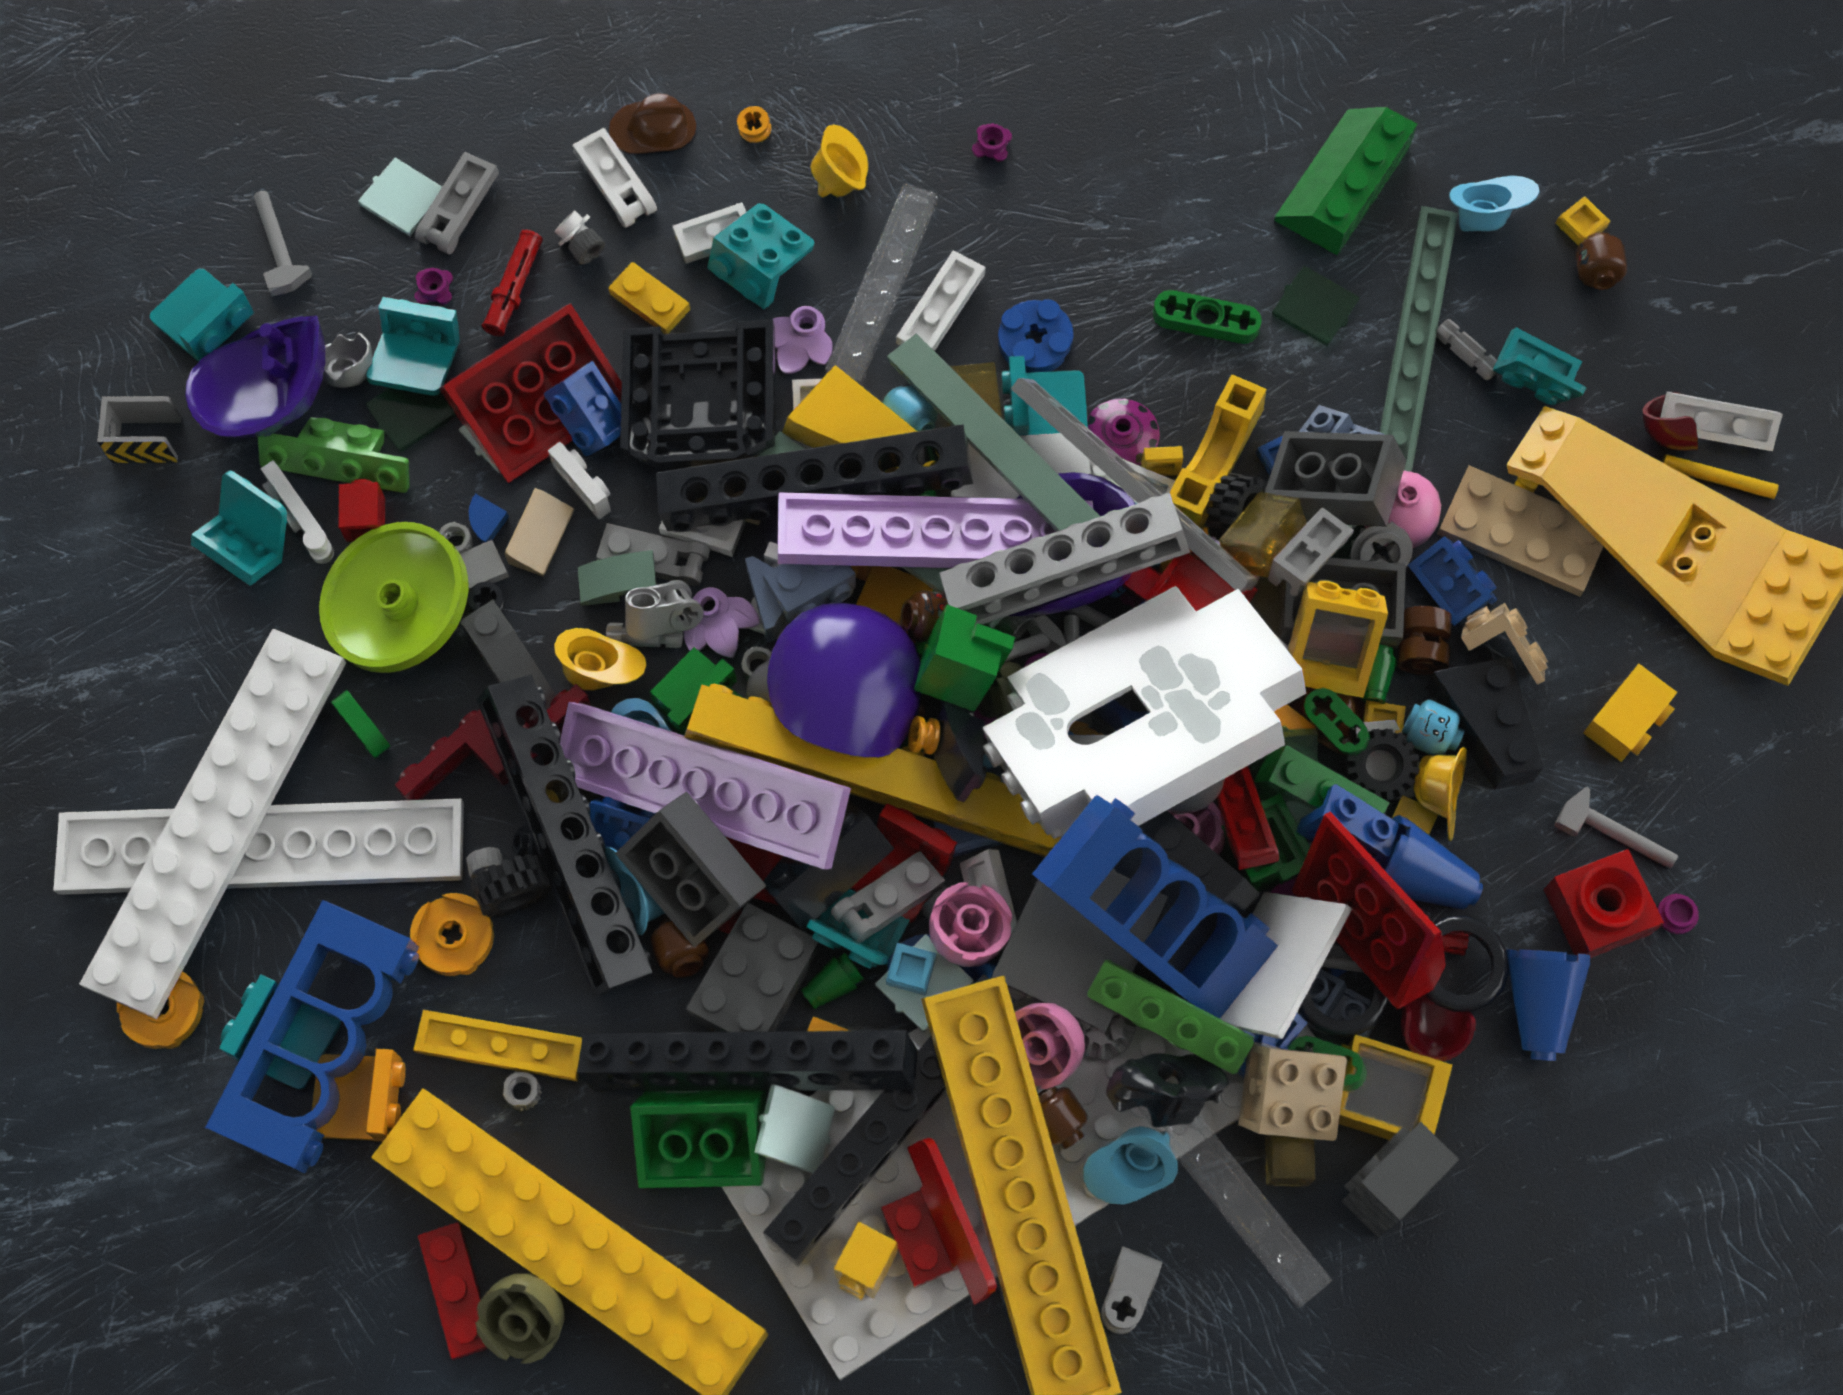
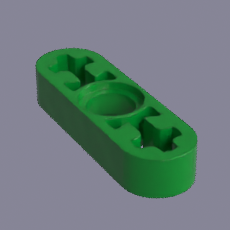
M1167 290L1160 293L1155 299L1153 318L1163 328L1240 344L1254 341L1259 334L1262 323L1260 313L1252 306L1175 290ZM1168 304L1175 305L1173 315L1166 314ZM1187 307L1192 308L1189 319H1185ZM1201 310H1211L1216 314L1217 321L1213 324H1203L1196 315ZM1225 314L1229 315L1227 327L1222 326ZM1241 319L1248 320L1247 330L1239 329Z

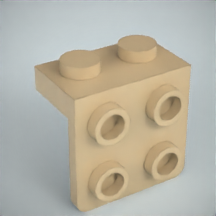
M1503 603L1489 611L1487 606L1466 617L1467 622L1463 627L1461 638L1469 651L1505 631L1537 685L1545 681V670L1548 668L1546 664L1548 660L1538 643L1534 642L1530 645L1525 637L1528 627L1517 608L1510 611L1506 603Z

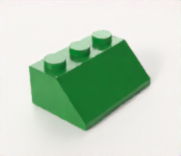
M766 1091L644 1092L630 1107L638 1187L761 1186L764 1179L766 1157L754 1152L762 1124L759 1121V1117L764 1114L767 1103Z

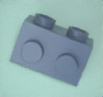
M781 564L763 574L764 582L784 611V617L788 624L802 612L822 604L843 602L851 596L856 588L855 572L851 566Z

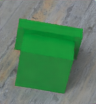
M947 604L925 642L914 690L975 712L1011 653L1015 637L978 623L975 626L977 615Z
M695 647L650 691L654 707L668 718L671 729L684 736L701 684L708 687L710 684L723 685L731 689L733 695L742 697L731 688L737 682L734 668L724 659H721L715 665Z
M1280 793L1261 802L1279 851V862L1238 870L1224 826H1221L1225 836L1224 849L1220 854L1222 859L1241 874L1259 893L1278 883L1282 885L1298 877L1310 849L1305 837L1296 832L1298 824Z

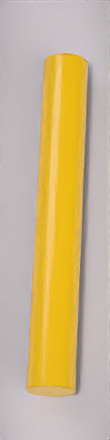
M1665 454L1662 463L1686 476L1775 499L1779 485L1668 454Z

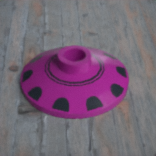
M1129 399L1106 401L1098 405L1087 418L1089 430L1122 459L1136 465H1141L1144 448L1158 446L1160 432L1157 420L1149 409L1136 401ZM1126 425L1129 427V430L1127 432H1120L1116 429V426Z

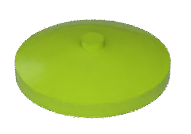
M390 523L363 534L339 555L324 581L319 602L321 627L327 641L348 662L371 672L388 673L401 671L428 659L451 637L465 611L469 582L462 556L454 545L438 531L419 523Z

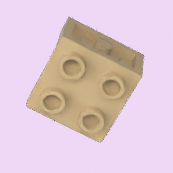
M1254 1042L1247 1055L1238 1125L1259 1134L1329 1141L1336 1140L1347 1062L1346 1057L1287 1050L1265 1043Z

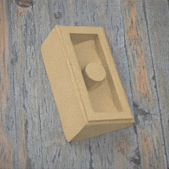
M535 488L506 548L505 557L508 564L544 577L573 515L574 508L550 494Z

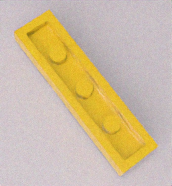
M423 1010L413 1050L424 1055L578 1081L579 1074L577 1069L582 1037Z

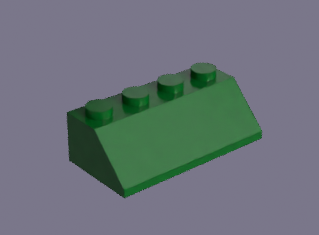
M1387 107L1348 109L1276 214L1274 221L1338 256L1410 148L1418 124Z

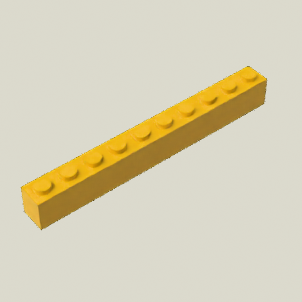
M701 684L684 738L703 741L851 788L850 794L883 805L888 803L897 809L903 808L914 815L1046 857L1054 845L1061 839V837L1053 839L1050 834L1047 836L1039 822L1032 825L1020 803L1024 801L1021 795L1018 793L1013 796L1005 783L1001 782V778L995 774L986 772L982 786L978 790L973 789L965 802L956 800L949 789L936 761L926 758L925 753L921 750L919 752H911L909 747H902V749L898 748L891 754L883 757H858L824 749L804 741L786 729L776 716L769 701L759 697L751 696L745 699L733 695V691L723 685L710 684L708 687Z

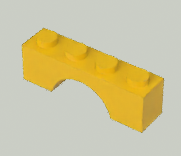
M1232 374L1215 405L1209 426L1196 454L1189 465L1181 469L1170 490L1174 505L1201 529L1209 516L1207 514V507H1212L1213 504L1212 501H1209L1210 494H1216L1213 487L1216 483H1221L1220 478L1222 476H1228V473L1232 472L1264 409L1267 389Z

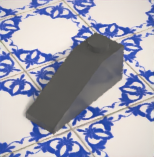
M494 600L460 620L467 638L498 683L532 674L536 685H539L544 692L546 699L545 708L548 710L556 694Z

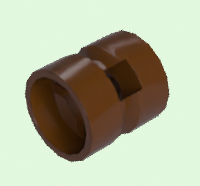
M1414 606L1404 609V640L1401 641L1398 647L1397 666L1400 670L1424 676L1432 675L1434 671L1449 669L1450 646L1446 641L1451 637L1452 616L1450 612L1432 606Z

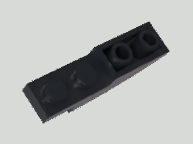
M930 696L926 701L925 721L927 722L929 718L937 719L940 724V739L933 756L956 800L965 802L973 789L978 790L982 786L986 777L987 768L983 766V756L985 754L983 746L988 743L987 739L984 738L983 727L985 726V721L974 717V712Z

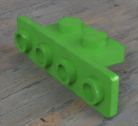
M310 417L297 438L274 433L269 436L258 437L259 460L262 467L274 460L280 470L347 483L357 479H366L378 482L381 489L406 493L410 487L409 460L405 457L379 453L384 444V430L369 428L365 425L336 422L328 418Z
M1110 960L1104 961L1087 993L1089 998L1130 1019L1138 1027L1153 1031L1166 1038L1172 1045L1188 1050L1231 1074L1238 1072L1254 1044L1253 1036Z

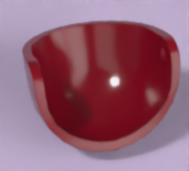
M1666 395L1654 398L1644 405L1643 424L1652 440L1667 449L1679 451L1698 450L1697 427L1692 417L1660 418Z
M1425 995L1402 1007V1036L1406 1045L1413 1053L1439 1061H1447L1461 1054L1473 1038L1476 1021L1471 1012H1452L1435 1005Z

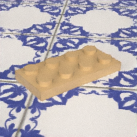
M1470 465L1462 478L1437 535L1445 536L1453 542L1460 540L1465 547L1579 597H1581L1603 548V545L1564 506Z

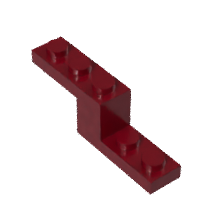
M577 684L569 691L565 689L559 692L552 699L550 708L547 710L551 722L557 725L560 735L569 702L583 703L591 706L587 694ZM481 710L469 712L460 721L459 728L448 738L445 736L437 740L431 746L429 755L420 763L409 765L400 774L399 781L395 784V787L405 800H421L471 755L503 786L509 782ZM526 722L522 727L529 729V725ZM530 753L532 760L538 756L536 753Z

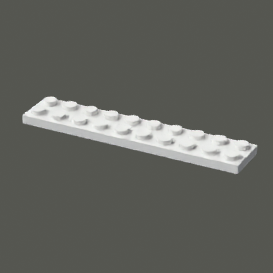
M272 629L79 983L82 987L157 1020L346 664L343 657Z
M460 798L270 805L226 889L462 880L464 802ZM174 809L59 813L53 891L58 895L130 892Z

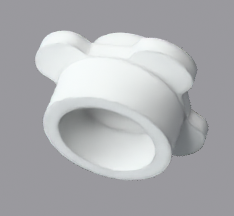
M574 210L554 231L561 238L558 244L562 246L568 240L571 242L577 234L588 229L584 223L590 216L587 214L582 218Z

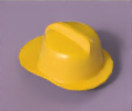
M833 124L826 127L823 132L820 149L812 160L810 169L815 180L818 182V195L822 198L829 194L842 197L855 189L863 190L865 188L868 171L867 155L859 140L842 126Z
M574 628L565 630L557 637L554 644L555 655L562 664L564 676L572 685L577 684L583 690L594 691L612 685L633 682L644 674L647 666L645 656L638 649L590 629Z
M1462 747L1457 755L1424 756L1419 764V774L1414 779L1413 790L1420 805L1447 819L1449 841H1452L1454 835L1457 797L1466 767L1467 750L1465 747Z

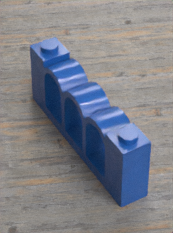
M1096 794L1032 875L1185 1000L1220 1019L1278 947L1266 935L1270 928L1252 913L1245 919L1235 908L1216 895L1206 891L1204 884L1196 875L1180 864L1168 859L1167 853L1161 845L1142 833L1143 830L1131 820L1135 812L1115 797L1109 803ZM1138 847L1142 848V862L1137 872L1104 911L1090 899L1091 895L1126 853ZM1180 880V893L1175 904L1147 939L1142 942L1129 929L1167 884ZM1217 913V926L1213 934L1182 973L1178 972L1168 963L1169 959L1202 919L1210 914Z
M322 900L205 1128L300 1172L306 1173L309 1166L313 1167L317 1163L324 1144L321 1143L324 1134L316 1130L327 1124L338 1108L340 1101L339 1087L334 1078L343 1077L355 1070L364 1057L367 1047L366 1037L360 1025L374 1022L382 1017L388 1009L393 995L391 980L401 984L404 976H409L413 972L419 959V953H417L419 946L409 937ZM328 952L364 967L373 973L375 989L372 997L366 1004L357 1009L346 1010L307 994ZM301 1004L345 1024L348 1030V1042L346 1049L340 1057L332 1062L321 1064L307 1060L280 1047ZM274 1057L311 1072L318 1078L321 1086L320 1099L315 1108L308 1114L295 1118L288 1117L252 1101Z

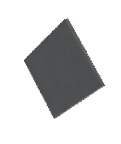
M1112 869L1091 895L1090 899L1105 911L1130 879ZM1038 880L991 978L1004 975L1007 986L1040 1002L1054 1003L1065 1008L1076 1019L1105 1032L1115 1011L1087 996L1088 990L1105 960H1110L1131 972L1134 971L1138 960ZM1158 893L1129 929L1142 942L1153 931L1168 896Z

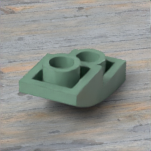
M653 550L612 556L579 566L578 578L581 606L620 602V596L626 595L632 589L657 585Z

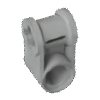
M673 580L650 587L635 588L630 590L625 597L626 633L635 639L646 640L668 633L688 631L701 622L704 614L703 608L698 601L691 598L692 592L689 585L681 580Z
M1122 1246L1101 1310L1102 1323L1107 1330L1114 1334L1122 1335L1129 1333L1135 1328L1143 1315L1148 1298H1150L1162 1261ZM1120 1303L1128 1305L1127 1313L1132 1315V1317L1127 1316L1123 1322L1116 1319L1117 1312L1111 1309V1307L1117 1308Z

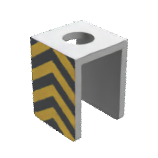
M168 396L102 397L97 443L112 463H176L178 455L166 437H120L122 423H180L182 416Z

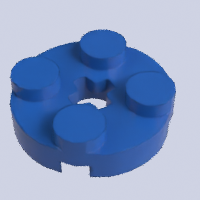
M1050 299L1043 301L1029 300L1021 302L1003 313L998 331V346L1006 362L1009 363V357L1024 356L1025 372L1027 373L1050 372L1064 362L1073 344V327L1070 319L1060 309L1058 303ZM1033 330L1044 334L1041 343L1035 344L1033 339H1026L1025 336H1028L1030 331Z

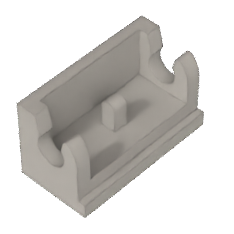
M1322 507L1273 559L1268 581L1277 586L1285 579L1292 587L1290 595L1297 596L1335 552L1346 543L1354 530Z

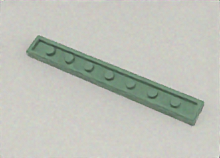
M1421 206L1379 429V432L1384 435L1394 436L1406 459L1404 470L1412 472L1458 216L1457 212Z
M917 333L887 355L889 363L951 426L964 425L968 443L1056 532L1066 529L1072 524L1083 523L1100 517Z

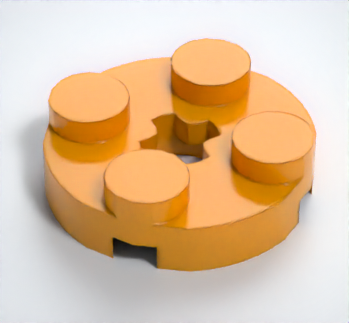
M449 893L442 895L443 898L436 899L432 903L427 902L416 913L410 929V938L419 946L417 953H419L421 962L429 970L444 976L468 975L476 971L477 967L487 958L493 946L494 930L491 918L482 914L477 900L464 894ZM454 925H459V932L462 934V938L459 941H454L453 944H446L447 939L442 935L444 929L451 930Z
M182 971L168 997L167 1005L169 1010L166 1014H161L157 1020L118 1002L116 1003L117 1013H119L124 1033L139 1045L150 1049H174L183 1040L187 1039L198 1026L202 1016L204 996L199 991L195 981Z

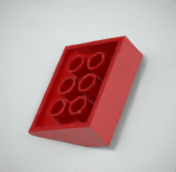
M571 303L563 306L439 387L459 420L467 428L507 483L549 456L548 450L558 442L565 446L572 441V436L559 417L552 411L549 402L544 396V392L593 361L620 403L622 398V381Z
M1331 811L1324 814L1292 892L1296 897H1309L1315 900L1347 904L1352 908L1336 941L1395 1008L1399 1009L1434 990L1446 967L1442 933Z

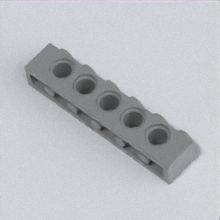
M1169 492L1158 497L1147 498L1141 503L1121 510L1110 511L1103 516L1083 523L1072 524L1066 529L1043 537H1035L1015 547L995 551L989 556L972 562L958 564L949 570L940 572V577L948 605L977 615L976 626L977 623L982 625L1190 553Z

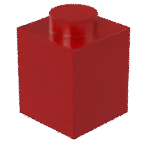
M357 479L353 480L350 484H339L338 527L346 542H353L368 531L385 525V496L378 482Z

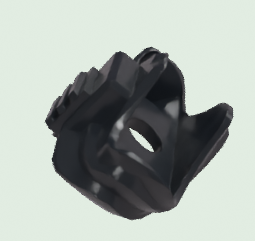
M1155 1053L1139 1059H1129L1117 1067L1108 1081L1106 1095L1118 1112L1143 1106L1149 1112L1153 1127H1168L1192 1124L1195 1117L1199 1116L1206 1101L1219 1103V1094L1224 1092V1088L1229 1085V1081L1220 1067L1196 1054L1176 1056ZM1174 1076L1178 1084H1173L1166 1080Z

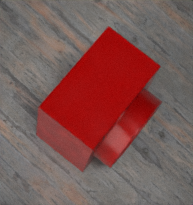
M1629 849L1555 876L1543 889L1574 955L1587 954L1592 958L1649 936L1664 924ZM1597 900L1605 903L1609 911L1603 910Z

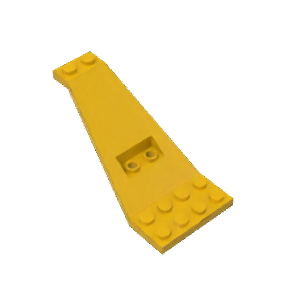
M1544 406L1506 464L1509 474L1544 486L1716 659L1789 686L1843 595V549L1786 530L1579 417ZM1700 536H1708V537H1709V538L1706 539V540H1699V539H1698ZM1684 565L1691 566V568L1687 570L1679 569L1681 566Z

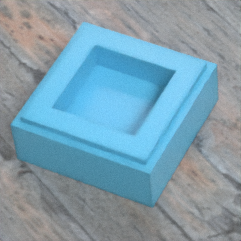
M897 943L887 975L886 985L926 995L937 953Z

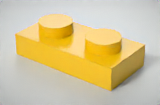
M631 262L608 287L612 297L652 326L661 327L663 334H669L691 310L688 301L634 262Z

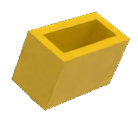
M1638 663L1583 734L1621 762L1630 751L1637 756L1652 738L1646 733L1650 726L1655 723L1661 727L1675 708L1669 703L1678 692Z
M858 1221L834 1267L836 1279L839 1280V1289L859 1300H862L865 1294L874 1299L898 1254L897 1242Z

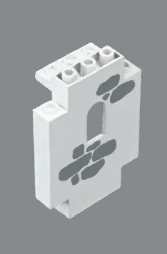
M1174 586L1008 676L1012 693L1007 695V698L1014 711L983 727L988 741L983 746V749L992 766L995 768L1001 765L1005 771L1001 775L1010 793L1013 796L1019 793L1024 801L1020 804L1029 822L1032 825L1039 822L1047 836L1050 834L1053 839L1062 837L1096 794L1109 803L1115 797L1135 812L1131 820L1139 826L1284 746L1281 721L1273 711L1306 694L1303 671L1239 589L1195 611L1177 586ZM1131 690L1135 692L1149 712L1146 716L1090 745L1074 743L1068 737L1069 728L1077 719Z

